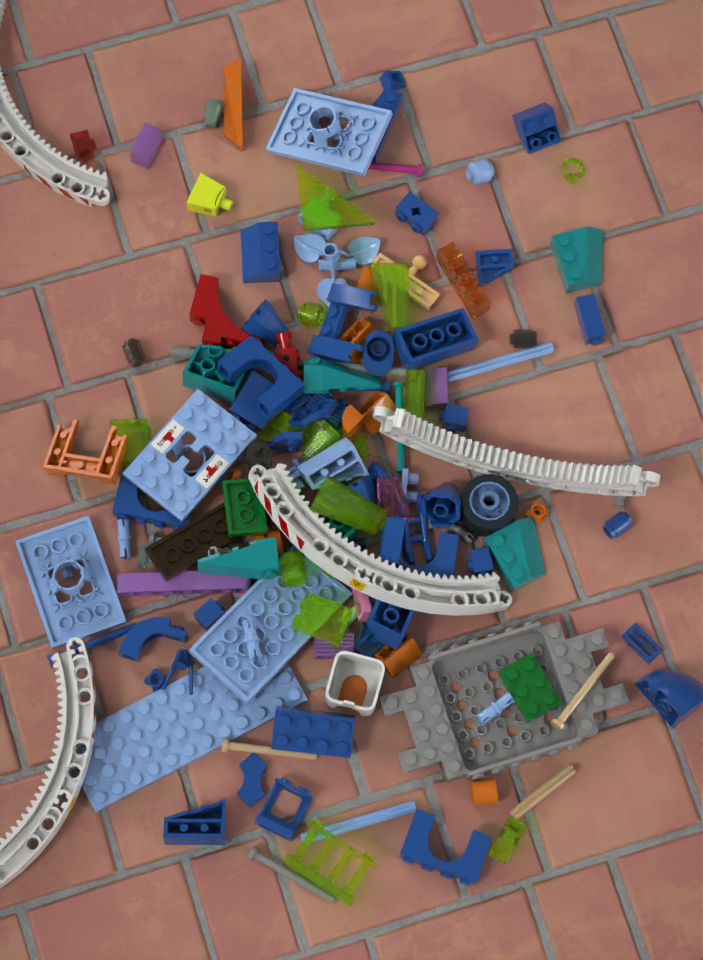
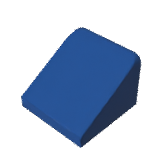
M385 71L379 78L383 90L389 88L395 91L406 87L400 71Z

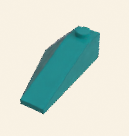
M319 357L305 359L303 393L325 394L329 393V389H338L339 392H346L350 387H354L355 390L380 388L381 378L320 359Z
M271 537L249 542L250 546L240 549L237 546L232 548V551L227 554L219 552L197 560L198 573L252 579H273L279 576L276 539Z

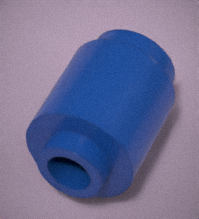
M619 511L607 520L602 528L609 538H617L631 527L632 519L626 512L622 513Z

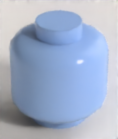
M486 159L470 162L466 170L467 179L474 185L487 183L494 176V167Z

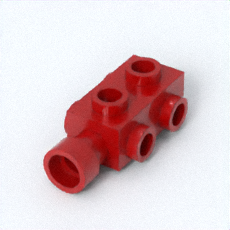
M291 332L276 333L280 348H277L276 353L273 354L281 364L289 368L295 377L303 380L302 368L298 369L297 361H301L300 351L296 350L295 346L291 347ZM288 354L290 360L284 361L283 355Z

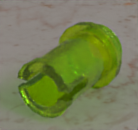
M364 433L354 435L352 442L355 443L360 458L369 457L370 453L366 443L367 437Z

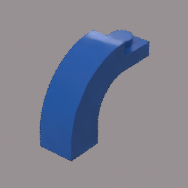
M155 617L146 619L128 631L120 646L119 655L122 658L139 662L142 650L150 640L164 637L186 643L187 631H184L185 628L177 625L170 627V618Z

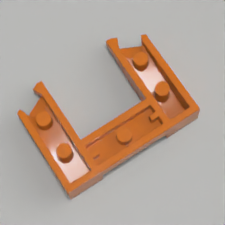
M72 420V427L63 429L62 425L58 424L43 465L45 471L48 474L59 476L70 474L94 478L101 483L117 485L125 457L127 435L124 434L121 438L116 434L118 429L112 425L101 457H88L72 454L79 421Z

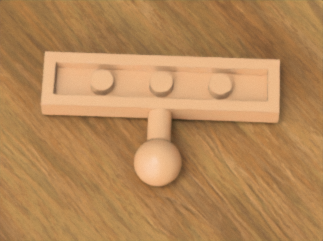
M379 253L370 264L369 269L380 274L385 281L427 310H430L440 297V293L414 276L418 270L426 267L427 259L423 255L415 256L412 260V267L406 271Z

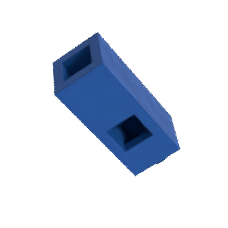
M595 294L576 297L574 306L585 345L591 344L594 346L601 344L605 339L606 333Z
M399 516L386 517L380 557L381 562L388 560V565L394 562L396 568H398L406 520Z

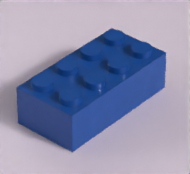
M464 308L396 329L392 337L406 372L474 350L478 342L476 333Z
M276 706L271 749L351 758L355 715Z

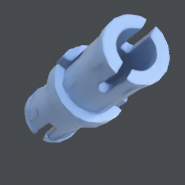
M356 258L338 259L336 262H333L334 271L356 270ZM325 259L318 260L319 272L331 271L328 261Z
M122 519L117 520L119 535L117 542L119 543L120 559H125V551L127 559L132 558L130 543L132 536L130 535L129 519H124V527Z
M253 619L249 620V628L248 622L245 620L242 622L249 659L250 661H255L254 653H256L257 660L262 659L258 643L260 638L256 633L255 621Z
M506 692L495 702H490L487 708L476 715L479 718L478 721L485 725L496 715H501L505 708L515 702L511 694Z

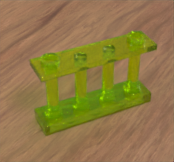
M310 819L306 824L312 828L296 853L292 855L286 854L282 862L348 906H351L356 899L353 896V890L368 866L370 865L375 868L378 865L375 862L376 858L367 852L365 854L361 853L324 828L325 824L321 821ZM320 832L329 839L313 864L307 866L302 862V857L317 833ZM336 843L344 848L345 851L330 875L324 877L319 874V868ZM353 854L361 859L362 862L347 886L341 888L336 885V879Z

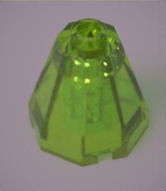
M323 418L315 420L300 449L303 453L301 457L305 461L309 460L342 440L340 434Z

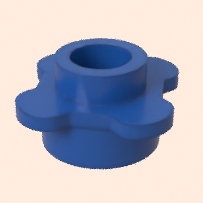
M153 669L144 682L146 685H150L153 691L156 692L163 686L167 677L163 676L159 669Z

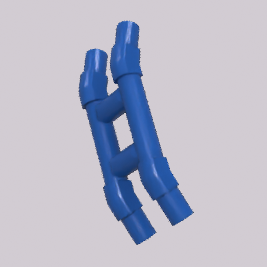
M417 493L418 515L407 516L406 496H398V514L403 520H406L403 548L407 563L410 565L415 564L411 543L422 542L426 562H431L434 559L427 519L422 516L421 502L424 498V493ZM419 522L421 534L410 535L408 524Z

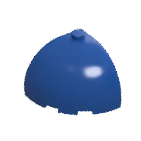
M655 670L644 675L634 683L672 729L703 704V683L701 684L692 676L678 670Z

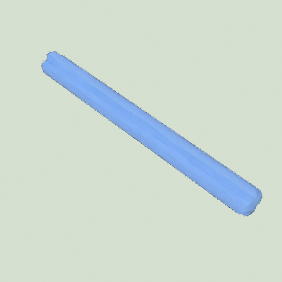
M551 342L453 369L447 371V380L452 382L553 353L554 347Z
M410 801L300 834L302 844H308L410 814L416 811L414 801Z

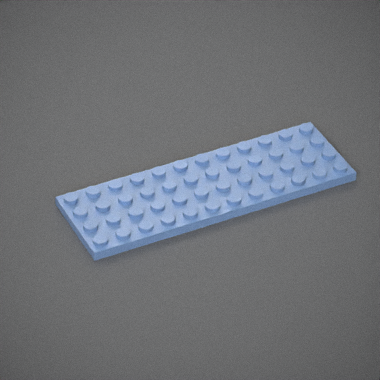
M288 663L248 704L204 666L193 672V695L189 694V675L168 685L164 691L160 689L97 722L92 755L82 787L94 811L97 813L220 748L223 738L231 742L275 718L276 706L296 708L307 702L308 699ZM85 745L79 746L77 753L84 754L87 747ZM73 769L78 777L80 774V769Z

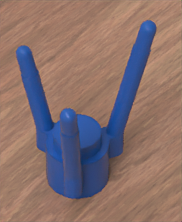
M180 649L177 651L170 672L161 688L163 691L166 689L176 668L185 670L189 667V694L193 695V666L195 661L191 659L192 655L188 650Z

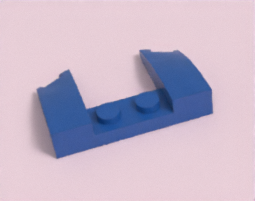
M332 283L326 299L330 302L328 312L319 336L313 335L307 352L321 359L352 363L353 361L348 357L355 349L361 352L364 347L359 344L339 340L340 331L349 308L377 312V306L371 305V297H375L377 294L357 287Z

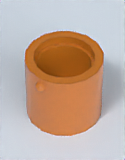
M494 778L470 781L473 807L498 803L497 787Z

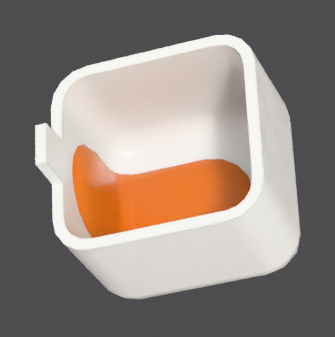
M349 651L337 653L326 687V704L334 709L337 707L353 709L360 716L371 715L375 710L384 677L385 666L382 661Z

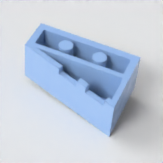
M346 437L297 466L304 482L312 490L334 485L335 482L349 481L354 477L369 475L354 444Z

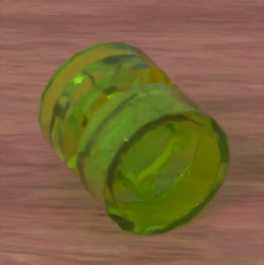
M302 552L282 554L279 558L280 568L283 570L281 572L282 584L285 586L305 584L307 582V573L304 568L306 565L305 555Z

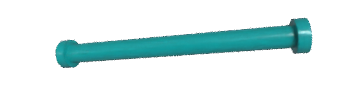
M394 382L396 408L403 409V387H405V383ZM397 441V468H395V472L402 473L403 468L407 469L405 467L404 444Z

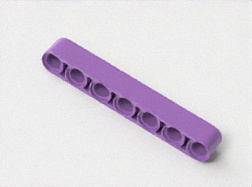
M184 571L167 582L159 572L122 573L117 575V595L122 597L243 593L252 587L251 578L198 573V571Z

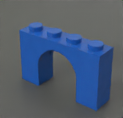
M252 336L218 360L217 372L229 383L249 369H262L272 375L275 385L258 398L256 407L269 421L303 394L304 384L299 377H295L286 365L281 364L272 352L267 351L263 344Z
M127 468L122 469L112 510L113 516L116 519H122V521L124 519L134 520L135 523L140 525H146V523L154 524L156 528L165 529V527L173 528L174 531L192 521L194 510L181 522L166 509L158 512L145 509L138 501L140 488L123 476V472Z
M382 523V530H381V536H380V543H379V549H378L377 558H378V557L380 556V554H381V548H382V542H383V535H384V529H385V524H384V523ZM440 532L436 556L427 565H410L400 555L398 567L402 565L404 571L408 567L411 573L416 569L418 575L424 571L425 576L431 573L433 577L439 574L440 578L446 575L449 579L454 574L459 535Z
M416 809L399 857L403 858L402 861L410 865L414 863L420 864L422 869L429 872L436 870L441 872L440 876L447 879L457 878L459 883L466 886L475 885L492 837L473 830L463 856L452 862L441 861L432 855L427 843L435 815Z

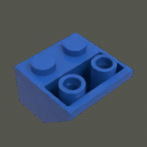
M544 102L512 115L516 132L528 154L561 141L554 109Z

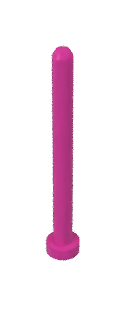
M371 162L368 169L417 174V177H422L423 165L418 164V167Z

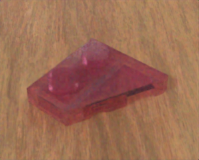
M383 476L377 478V515L385 517L399 516L403 520L411 521L413 520V514L398 479Z

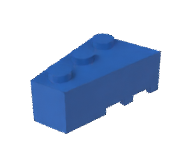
M226 799L220 800V802L201 806V808L192 811L187 810L164 817L163 838L165 845H225Z

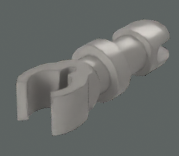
M455 523L450 528L441 527L452 531L455 535H459L467 543L471 544L472 540H475L473 534L461 529L462 526H456Z

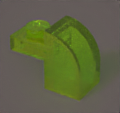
M509 816L488 855L506 865L527 825Z

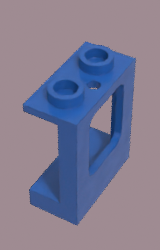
M276 778L275 784L260 814L255 819V824L291 842L312 800L310 791L301 786L299 789L292 786V782L288 779L281 778L280 780ZM281 790H286L302 799L291 822H287L271 813V809Z

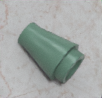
M208 100L206 104L205 126L208 128H216L218 119L223 111L220 101Z

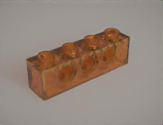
M454 242L438 249L436 260L472 319L488 312L491 302Z

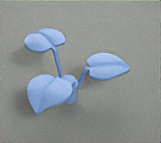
M318 234L294 236L295 250L301 260L306 263H315L318 261L319 256H324L330 264L332 279L325 278L317 286L319 299L328 307L330 302L326 299L332 283L347 285L344 279H335L333 262L339 259V254L341 253L348 258H356V264L368 265L377 257L381 244L378 238H357L348 245V251L351 253L348 254L342 251L341 248L337 249L334 243L326 244L324 238Z

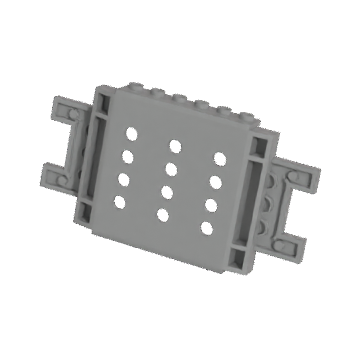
M530 621L523 624L524 627L518 629L510 627L505 630V633L498 634L495 632L487 635L482 640H479V638L469 640L468 644L463 646L455 644L450 646L449 650L443 652L442 650L433 651L428 656L426 663L410 667V674L415 687L379 697L385 718L404 712L416 747L397 754L403 774L441 763L447 782L466 777L467 781L471 779L479 780L484 778V775L490 773L492 775L498 774L505 768L511 767L513 769L521 766L524 762L529 761L532 763L540 760L543 756L548 755L551 757L565 749L567 751L576 749L582 740L597 735L598 729L592 714L627 704L629 700L623 683L604 689L599 677L563 725L565 727L562 731L556 729L552 724H546L544 716L552 714L557 719L595 671L596 666L591 653L609 647L603 628L565 639L559 621L542 627L540 622ZM532 653L562 704L527 724L514 702L508 706L512 713L510 717L504 718L501 715H496L485 725H482L476 715L487 708L490 702L498 700L494 696V691L502 689L505 693L508 692L501 678L499 677L496 681H491L488 679V672L494 670L498 673L499 670ZM453 682H458L461 684L462 689L460 692L455 693L451 690L450 685ZM460 700L466 701L468 704L467 710H458L457 702ZM465 719L473 720L474 727L472 729L464 728L463 721ZM509 726H515L518 729L516 736H509L507 734ZM471 738H478L481 745L478 748H472L469 744Z

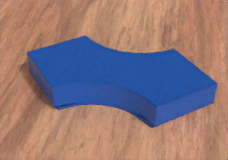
M321 398L310 407L300 408L288 423L291 427L304 429L317 419L328 418L339 404L334 399Z
M252 753L239 764L244 774V781L237 794L249 808L265 796L260 781L262 774L267 769V765L256 753Z

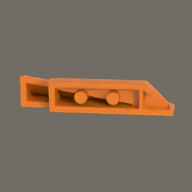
M238 59L223 67L226 85H224V137L228 141L233 142L239 151H243L241 59Z

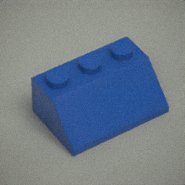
M258 222L241 230L243 283L280 282L278 222Z
M377 599L366 624L379 642L397 649L404 638L415 610L401 608Z

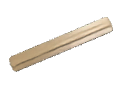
M568 764L510 811L512 817L516 820L574 775L576 771L573 766Z

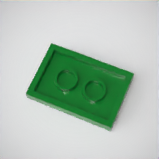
M249 478L223 480L222 490L228 537L267 534L265 508L258 499Z
M532 653L498 671L499 677L513 697L527 724L562 704Z

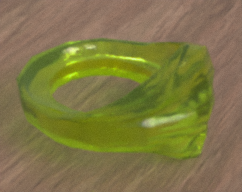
M569 158L562 163L561 172L570 183L575 184L584 175L585 167L580 160ZM571 163L576 164L580 171L578 173H568L566 166Z

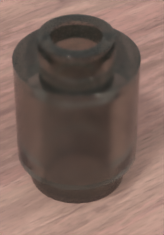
M532 329L513 330V333L509 334V343L513 345V348H532V346H537V333L532 331Z
M135 338L126 340L122 349L128 363L132 367H138L146 363V355L140 340H135Z

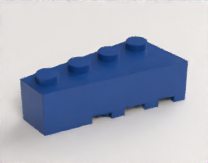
M385 88L372 104L374 107L391 110L393 113L372 159V162L376 163L402 105L403 93L389 88Z

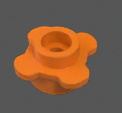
M534 502L531 509L526 511L527 517H532L537 524L542 523L543 518L549 514V510L539 502Z

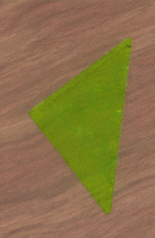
M296 164L304 232L375 225L373 218L367 216L353 203L348 202L334 189L326 186L315 175L307 172L300 164Z

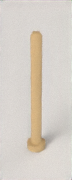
M609 652L560 716L551 721V724L559 731L564 729V722L615 658L614 653Z
M222 739L221 752L225 753L227 750L312 760L317 758V754L271 749L269 746L228 742V739Z

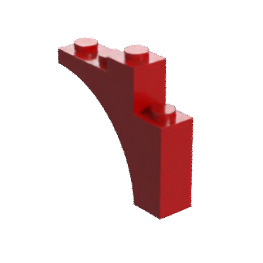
M201 274L189 313L190 321L198 326L206 325L202 336V345L222 347L223 343L230 348L237 347L251 335L236 327L223 311L218 296L219 278ZM252 336L253 338L261 342L260 338Z

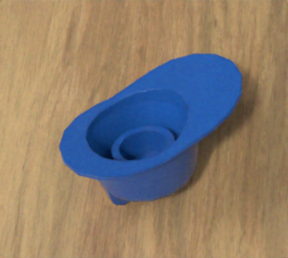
M381 330L373 331L365 339L363 366L371 375L382 376L388 373L392 367L394 341L387 332Z

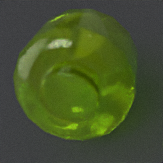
M307 301L300 305L297 317L302 325L317 328L321 323H324L326 312H324V307L321 304Z

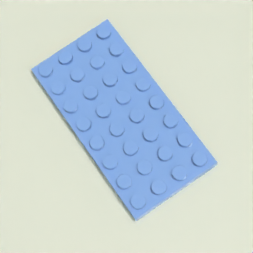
M293 545L279 559V576L273 579H259L189 649V653L248 704L314 636V633H317L351 598L353 593ZM250 619L255 621L256 633L260 638L258 643L262 659L257 660L256 653H254L255 661H250L248 647L244 642L246 637L242 622L247 620L248 627L250 628Z

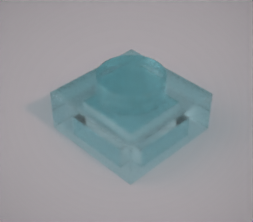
M141 544L137 561L139 568H146L147 563H151V559L145 552V548L149 545Z

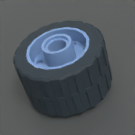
M482 474L474 477L463 488L460 497V520L469 532L480 537H487L511 524L518 509V495L515 488L504 477L495 474Z

